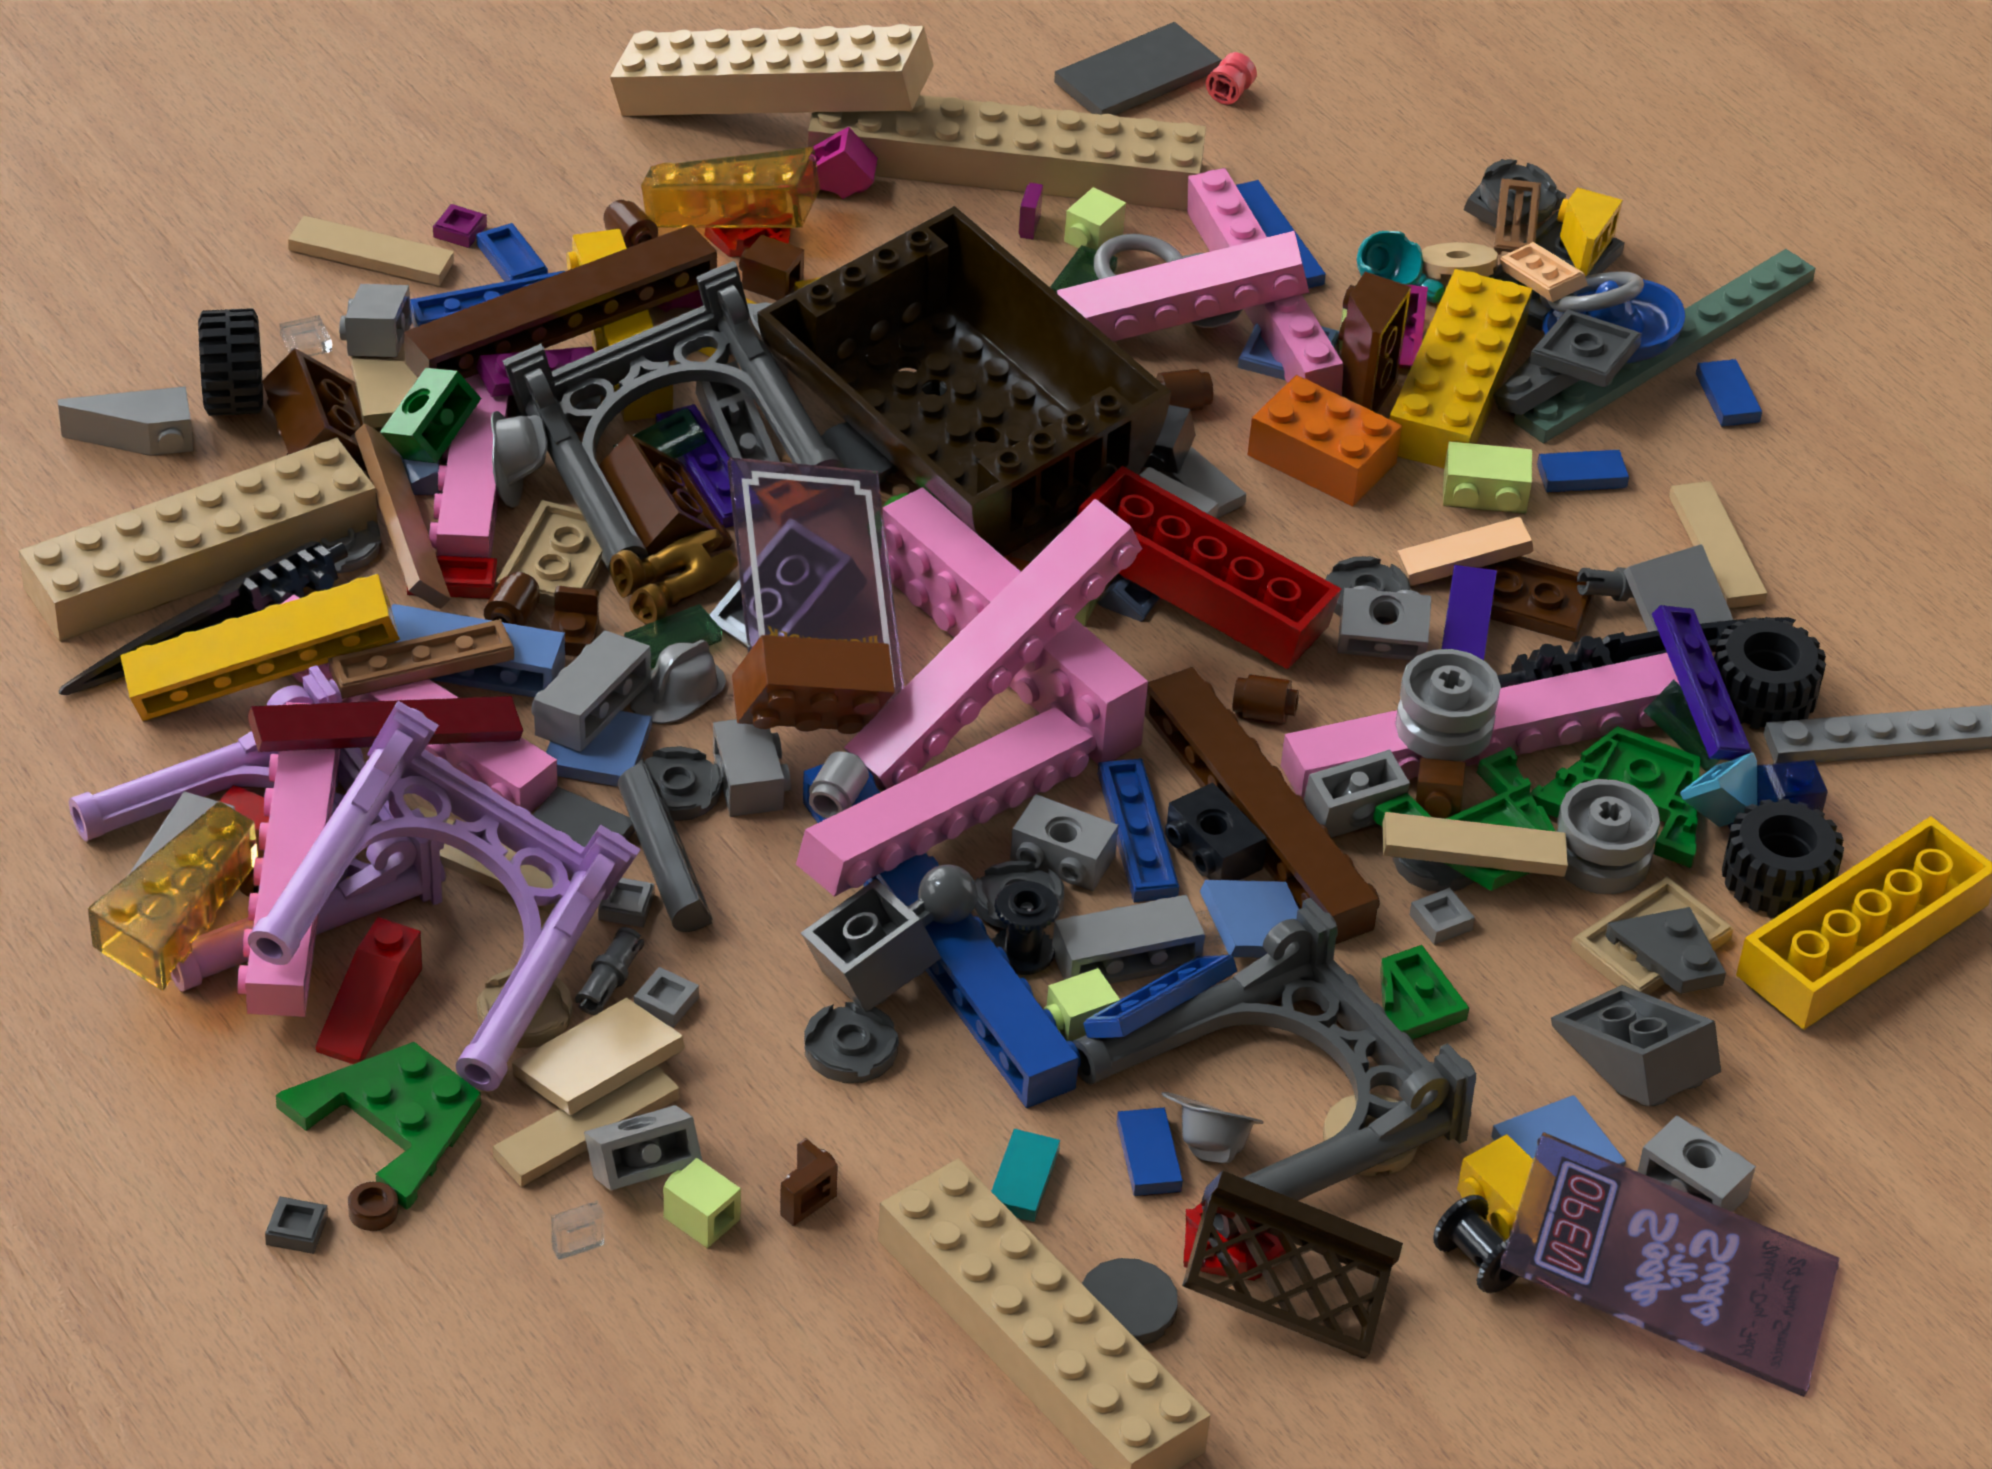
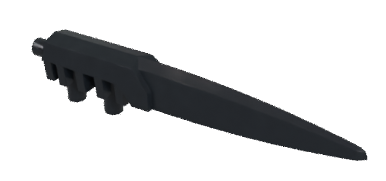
M310 541L226 582L217 592L218 594L156 626L61 686L59 694L70 695L124 677L120 655L135 651L141 646L154 645L176 638L185 632H195L220 624L230 618H239L264 610L268 605L283 603L294 594L299 598L305 597L303 588L307 586L315 591L330 589L334 581L339 579L334 564L348 557L345 546L342 542H338L325 548L320 542Z
M1775 617V621L1779 622L1786 620L1794 623L1796 619L1789 617ZM1747 619L1700 624L1711 652H1716L1718 640H1720L1721 634L1725 629H1731L1732 624L1738 621L1746 623ZM1658 630L1625 636L1624 632L1607 635L1603 639L1601 637L1583 636L1580 641L1572 643L1567 654H1565L1561 645L1543 644L1540 649L1532 651L1529 659L1526 654L1518 655L1514 664H1511V673L1497 676L1501 688L1667 652Z

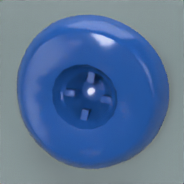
M1643 279L1644 288L1635 298L1613 307L1578 313L1642 333L1641 345L1626 363L1647 360L1666 351L1680 336L1685 322L1683 303L1666 286ZM1609 280L1600 284L1597 290L1584 292L1577 296L1602 293L1616 289L1619 286L1616 281ZM1554 309L1548 312L1542 324L1545 335L1565 312Z

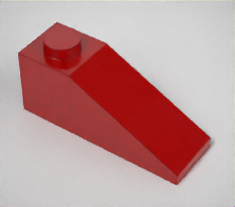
M380 917L376 919L355 951L316 1043L317 1053L350 1064L364 1060L423 969L420 930Z

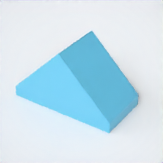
M1754 752L1715 765L1680 792L1683 800L1719 827L1734 823V818L1738 813H1744L1745 807L1751 804L1757 805V759Z

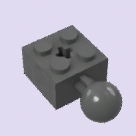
M951 864L939 865L924 875L918 888V900L907 907L877 879H874L802 931L801 935L821 971L867 1013L941 959L925 927L933 921L941 924H954L966 919L976 906L978 898L977 886L973 877L965 869Z

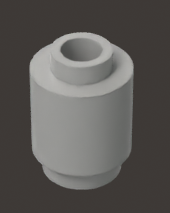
M834 752L829 755L809 789V804L817 814L830 818L852 807L869 778L868 769L857 755L849 752Z

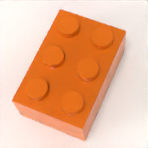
M1296 375L1252 417L1247 455L1353 507L1397 463L1402 425Z

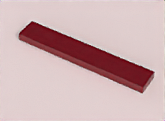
M512 696L399 700L408 707L419 710L428 719L439 725L427 745L520 741L524 731ZM398 700L251 706L247 717L258 752L365 748L372 746Z

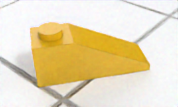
M1577 187L1569 199H1563L1557 221L1563 223L1560 238L1575 268L1587 276L1615 236L1623 200Z

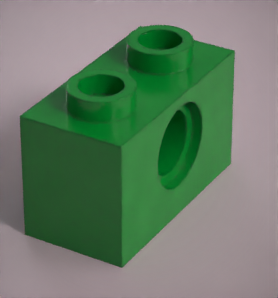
M425 368L380 433L403 459L437 463L482 398L458 371Z

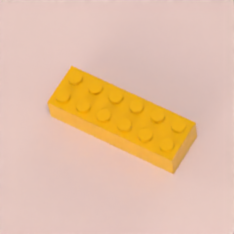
M1454 269L1390 414V420L1402 425L1398 457L1444 469L1449 441L1477 444L1495 402L1493 395L1503 383L1526 328L1533 288L1521 286L1510 281H1501L1482 276L1475 272Z
M1929 816L1745 937L1736 976L1800 1028L1805 1030L1987 907L1992 894V862L1932 816Z

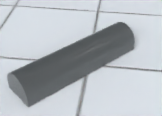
M641 762L626 770L619 777V791L673 927L681 932L699 930L712 924V915L661 788L646 764L643 765Z

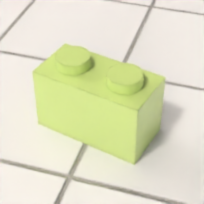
M1449 441L1444 468L1443 506L1527 513L1532 485V449Z

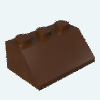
M1364 272L1356 286L1350 285L1344 296L1343 308L1347 309V317L1343 320L1339 331L1338 339L1343 341V347L1338 355L1343 362L1342 397L1377 413L1398 380L1411 286Z
M294 348L262 381L268 397L267 404L276 418L278 424L277 431L285 442L288 451L287 455L338 438L362 471L367 470L355 437V432L363 425L355 382Z
M627 434L599 464V468L649 556L657 554L681 538L712 529H717L723 537L722 543L712 552L729 548L734 543L682 462Z

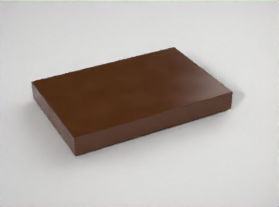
M1522 556L1480 567L1497 570L1490 619L1570 642H1576L1594 598V595L1579 594L1577 586L1587 585V582H1577L1579 572Z

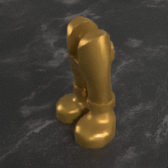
M712 529L681 538L657 554L642 560L632 551H619L611 558L610 570L619 595L622 598L632 595L630 610L633 615L645 624H652L665 617L667 607L674 606L681 600L723 580L739 565V560L732 550L725 551L712 558L710 557L709 553L714 551L723 541V537L718 530ZM678 570L684 571L673 578H669L665 581L660 582L658 585L653 584L661 580L664 576H667Z

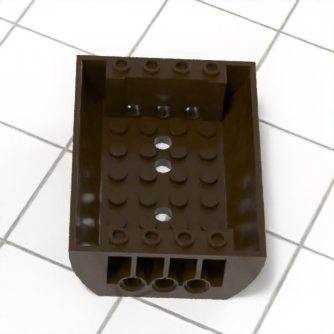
M955 206L757 312L761 337L769 351L913 483L919 488L923 487L1003 557L1076 516L1079 506L1120 467L1124 466L1139 474L1155 447L1169 408L1171 391ZM903 368H912V369H915V370H917V371L913 373V372H910V371H899V370H901V369H903ZM932 381V391L939 392L940 383L945 385L947 390L941 396L935 394L926 395L922 391V387ZM990 438L997 442L992 444L990 442H979V440Z

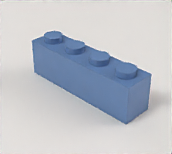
M393 604L391 608L400 640L389 644L486 623L492 620ZM502 622L514 647V660L440 676L430 680L535 698L536 694L544 690L565 667V633Z

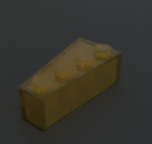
M814 147L673 164L661 163L650 167L641 184L645 213L655 222L658 228H683L688 225H692L694 228H802L818 195L820 185Z
M218 801L88 907L93 948L163 991L171 981V972L178 962L184 963L193 951L192 943L202 929L207 931L215 921V912L221 903L230 900L254 867L255 858L258 857L254 821Z

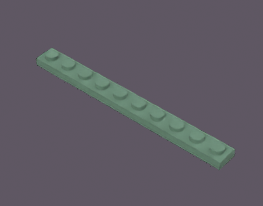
M1784 249L1684 309L1685 322L1681 334L1663 353L1647 360L1625 363L1606 387L1580 380L1524 414H1515L1514 423L1544 444L1810 283L1814 279L1816 268L1796 254Z

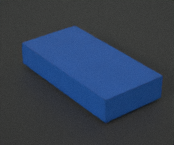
M513 223L476 234L477 246L504 282L548 274L546 265Z
M1736 359L1697 364L1695 374L1721 427L1760 422L1762 410Z
M1620 450L1539 454L1537 467L1546 492L1627 488L1629 475Z
M1165 1107L1118 1111L1116 1123L1133 1195L1181 1192L1183 1180Z

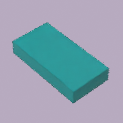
M1013 1130L991 1192L1017 1218L1035 1222L1060 1151V1140L1023 1130Z

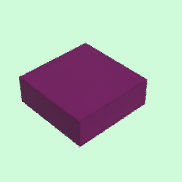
M1030 182L1026 187L1020 206L1018 231L1020 238L1034 239L1041 217L1043 184Z
M450 204L433 225V237L470 248L476 240V234L486 228L487 215Z

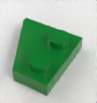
M1423 945L1382 958L1380 979L1383 1009L1392 1023L1401 1032L1406 1033L1411 1040L1467 1020L1469 1006Z

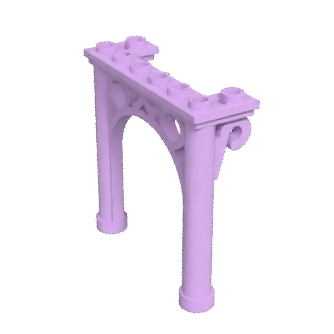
M316 665L310 667L309 675L303 677V687L297 685L284 687L272 695L267 705H286V702L311 704L342 703V697L335 681H328ZM251 731L239 738L238 742L93 795L90 792H85L69 798L70 813L79 835L84 841H88L102 836L106 832L172 809L184 791L204 797L218 791L230 789L233 785L238 787L274 788L275 782L269 781L270 755L279 754V751L258 752ZM341 748L336 787L338 782H340L346 792L366 764L360 748ZM335 792L332 815L345 795ZM388 801L385 802L371 825L394 818L389 810ZM419 808L412 810L415 817H424ZM393 837L369 845L366 857L370 863H364L356 858L352 860L319 912L316 935L417 896L423 902L430 900L433 905L441 903V882L446 879L445 871L440 861V850L444 848V843L420 837ZM247 917L187 941H181L165 947L166 964L177 988L183 992L201 985L203 978L248 962L249 958L243 957L245 929H253L254 921H249Z
M398 700L366 754L369 756L366 764L267 917L259 919L248 936V944L252 951L266 962L275 965L288 964L298 950L300 941L349 864L358 853L375 842L393 837H420L445 843L470 855L489 869L507 889L518 908L524 932L523 949L517 965L470 1044L465 1047L456 1062V1071L461 1078L476 1089L493 1091L499 1087L508 1070L507 1062L601 900H606L639 853L640 848L628 842L619 833L612 832L602 825L598 827L586 847L581 846L566 833L555 830L534 817L527 809L516 806L493 792L486 784L472 779L454 768L447 760L436 757L425 750L439 725L428 719L419 710L410 708ZM411 793L421 796L435 807L437 816L415 817L406 805L403 795ZM388 801L389 810L394 818L371 825L385 802ZM450 813L466 821L463 822L456 819L453 825L446 823ZM502 844L517 852L511 861L505 857L508 850ZM532 865L545 872L551 878L553 887L544 889L528 886L521 873L520 866ZM555 903L556 905L541 928L537 906H547Z

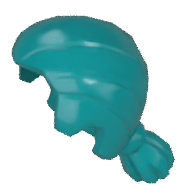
M1379 231L1365 238L1359 246L1356 261L1361 277L1364 272H1368L1406 285L1428 287V302L1438 303L1445 292V286L1440 281L1429 279L1422 273V250L1417 243L1408 240L1405 233L1401 231Z

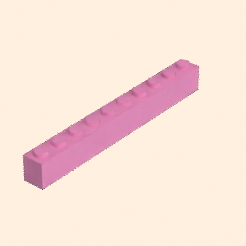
M1663 653L1501 688L1490 744L1479 755L1460 762H1466V766L1479 764L1481 759L1508 747H1511L1516 755L1532 753L1603 737L1617 726L1630 731L1676 720L1693 718L1668 654ZM1396 710L1285 734L1281 767L1296 795H1300L1304 800L1309 774L1390 749L1409 780L1418 777L1420 761L1424 757L1410 750L1399 738L1395 725Z

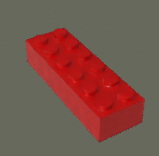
M1124 466L1120 467L1079 506L1077 516L1094 499H1097L1132 527L1142 550L1137 554L1134 562L1129 567L1119 572L1120 575L1286 669H1289L1330 625L1342 590L1340 587Z

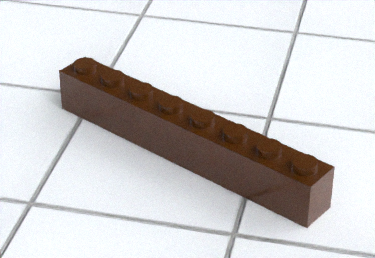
M688 225L404 331L405 364L417 378L425 368L458 371L466 379L479 374L476 365L480 355L523 352L539 344H542L545 349L699 290L696 277L717 268V250L692 225Z
M1193 667L1148 682L1145 717L1200 787L1213 782L1267 837L1263 867L1274 881L1287 883L1298 908H1302L1303 900L1312 898L1324 912L1329 913L1335 920L1338 928L1335 945L1373 931L1377 909L1380 906L1376 889L1372 884L1365 882L1355 869L1352 859L1347 854L1341 852L1331 839L1327 828L1323 824H1319L1308 811L1303 798L1300 795H1296L1287 785L1279 768L1271 765L1261 752L1257 741L1249 737L1238 724L1233 711L1226 709L1218 699L1212 685L1208 681H1204Z

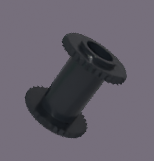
M1019 881L1008 884L997 894L994 904L997 916L1007 926L1006 929L1000 930V933L996 934V937L993 938V943L996 947H1001L1005 951L1010 966L1016 974H1036L1046 969L1055 957L1053 939L1049 938L1050 935H1046L1044 928L1051 925V922H1055V919L1058 918L1060 911L1059 900L1050 888L1037 882ZM1024 902H1029L1034 907L1024 908L1021 906V904Z
M1470 1195L1455 1202L1439 1219L1434 1230V1244L1436 1248L1443 1252H1450L1458 1247L1480 1268L1477 1274L1478 1278L1476 1279L1478 1288L1486 1293H1496L1510 1286L1521 1276L1528 1266L1532 1255L1529 1252L1523 1257H1515L1505 1253V1249L1520 1253L1526 1248L1532 1249V1245L1526 1237H1519L1518 1235L1506 1240L1486 1221L1487 1211L1489 1210L1487 1201L1482 1196Z

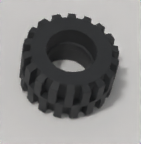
M253 308L203 310L198 319V335L204 409L208 416L259 414L263 407V380L258 315Z
M1754 617L1747 618L1746 623L1738 621L1732 624L1731 629H1725L1721 634V638L1717 643L1714 660L1741 724L1745 722L1751 725L1750 728L1760 729V727L1766 726V722L1808 719L1809 714L1814 712L1826 667V656L1824 650L1819 649V641L1815 637H1808L1809 632L1802 627L1796 628L1792 626L1793 623L1786 620L1779 622L1775 621V618L1765 617V620H1758Z
M1768 799L1760 801L1759 806L1751 804L1745 807L1744 813H1738L1734 818L1733 825H1731L1722 866V876L1726 878L1725 885L1729 891H1735L1734 898L1740 903L1747 902L1749 909L1755 912L1762 910L1768 912L1767 916L1777 917V914H1782L1838 877L1844 853V847L1842 846L1844 840L1842 834L1836 832L1837 825L1832 820H1825L1823 812L1818 809L1811 810L1807 808L1808 804L1802 802L1794 804L1789 803V799H1779L1778 802H1772Z

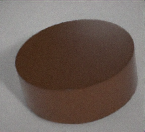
M366 1182L355 1187L348 1197V1212L351 1222L358 1228L368 1231H377L390 1226L398 1215V1198L394 1189L382 1182Z

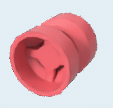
M1237 52L1229 53L1220 62L1219 66L1207 76L1206 89L1209 95L1221 104H1233L1242 96L1244 90L1249 88L1257 77L1256 67L1250 58L1244 54Z

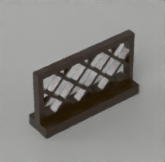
M1222 1170L1205 1188L1201 1202L1204 1209L1182 1286L1365 1359L1371 1351L1391 1269L1399 1261L1403 1243ZM1216 1212L1232 1218L1241 1235L1223 1243L1213 1225ZM1264 1233L1278 1237L1286 1254L1268 1261L1256 1237ZM1209 1241L1212 1248L1206 1250ZM1245 1242L1258 1266L1239 1274L1227 1250ZM1309 1251L1323 1255L1332 1272L1313 1279L1301 1255ZM1217 1255L1229 1278L1219 1284L1199 1276L1203 1260ZM1290 1260L1303 1285L1285 1292L1272 1268ZM1355 1269L1375 1276L1372 1292L1362 1297L1358 1296L1346 1274ZM1262 1273L1274 1298L1265 1302L1252 1298L1244 1280ZM1336 1279L1348 1303L1330 1310L1318 1286ZM1307 1291L1320 1316L1311 1320L1298 1316L1289 1299ZM1369 1302L1366 1311L1363 1304ZM1352 1309L1362 1326L1359 1340L1343 1334L1335 1317Z

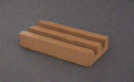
M1501 179L1494 250L1498 255H1501L1502 251L1510 253L1535 242L1541 183ZM1513 189L1516 192L1511 240L1505 241L1503 238L1508 191ZM1524 191L1531 192L1527 240L1526 243L1519 242L1523 196Z

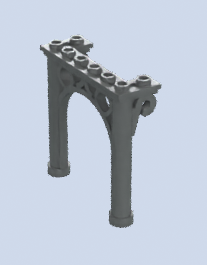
M735 261L696 277L703 306L605 347L572 363H568L558 369L551 371L542 344L502 360L520 416L537 415L544 421L548 441L547 451L602 549V560L610 574L611 558L619 551H632L640 560L649 557L596 462L597 446L604 430L617 414L632 402L653 391L670 385L692 381H713L735 386L749 394L759 405L799 475L842 479L845 467L834 450L827 447L752 323ZM713 347L717 349L705 362L689 361L686 359L689 354L701 348ZM733 354L741 369L726 365L729 355ZM675 360L676 365L670 366L669 362ZM619 384L620 388L615 391L614 386ZM602 395L606 397L598 409L582 410L574 408L577 403L591 396ZM571 424L578 427H586L583 442L580 441ZM803 481L806 487L814 492L826 491L836 485Z
M1312 898L1303 900L1302 908L1297 910V919L1284 920L1269 931L1263 942V948L1267 954L1235 974L1232 979L1206 989L1124 1037L1087 1038L1085 1035L1072 1041L1077 1047L1081 1058L1078 1075L1089 1085L1109 1078L1111 1075L1211 1032L1231 1026L1261 1025L1279 1028L1299 1035L1320 1047L1338 1063L1352 1085L1356 1099V1109L1352 1118L1339 1133L1328 1140L1243 1177L1245 1180L1298 1201L1444 1135L1448 1141L1455 1139L1459 1144L1467 1141L1477 1073L1467 1059L1462 1058L1448 1043L1440 1047L1439 1055L1435 1056L1434 1063L1429 1062L1414 1046L1411 1038L1406 1033L1401 1032L1387 1017L1384 1009L1378 1003H1374L1363 992L1356 979L1352 975L1347 974L1334 961L1335 943L1338 935L1336 922ZM1282 998L1281 1007L1269 1005V1003ZM1301 1000H1310L1320 1005L1325 1013L1318 1016L1307 1015L1294 1011L1293 1004ZM1337 1020L1346 1030L1341 1029L1336 1025ZM1371 1056L1379 1066L1369 1069V1060L1367 1058ZM1388 1085L1397 1089L1399 1096L1403 1100L1389 1102L1370 1094V1091L1376 1086ZM1368 1115L1377 1118L1368 1127H1365ZM1216 1212L1213 1225L1225 1238H1229L1240 1233L1232 1218Z

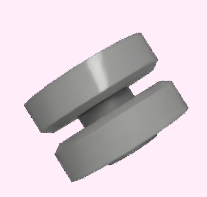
M1439 649L1417 655L1406 665L1402 677L1400 701L1395 721L1399 738L1410 750L1424 758L1464 761L1479 755L1490 744L1493 733L1495 712L1501 689L1497 673L1486 661L1468 652L1454 649Z
M1594 779L1580 783L1567 792L1560 806L1557 821L1558 829L1556 831L1566 833L1568 866L1565 876L1562 877L1576 887L1596 894H1618L1634 889L1646 879L1651 867L1654 853L1653 846L1657 839L1660 825L1656 805L1647 794L1635 786L1617 780Z

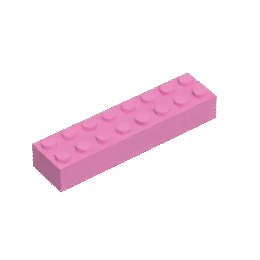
M923 487L882 507L880 529L881 575L887 582L893 583L901 590L913 605L920 607L935 620L940 629L947 631L954 638L1021 573L1020 570ZM1075 618L1070 626L1058 632L1043 647L1041 654L1034 661L1027 663L1012 678L1009 687L1019 695L1024 703L1030 704L1040 714L1056 707L1091 734L1093 739L1088 756L1097 764L1098 762L1113 761L1142 744L1148 681Z

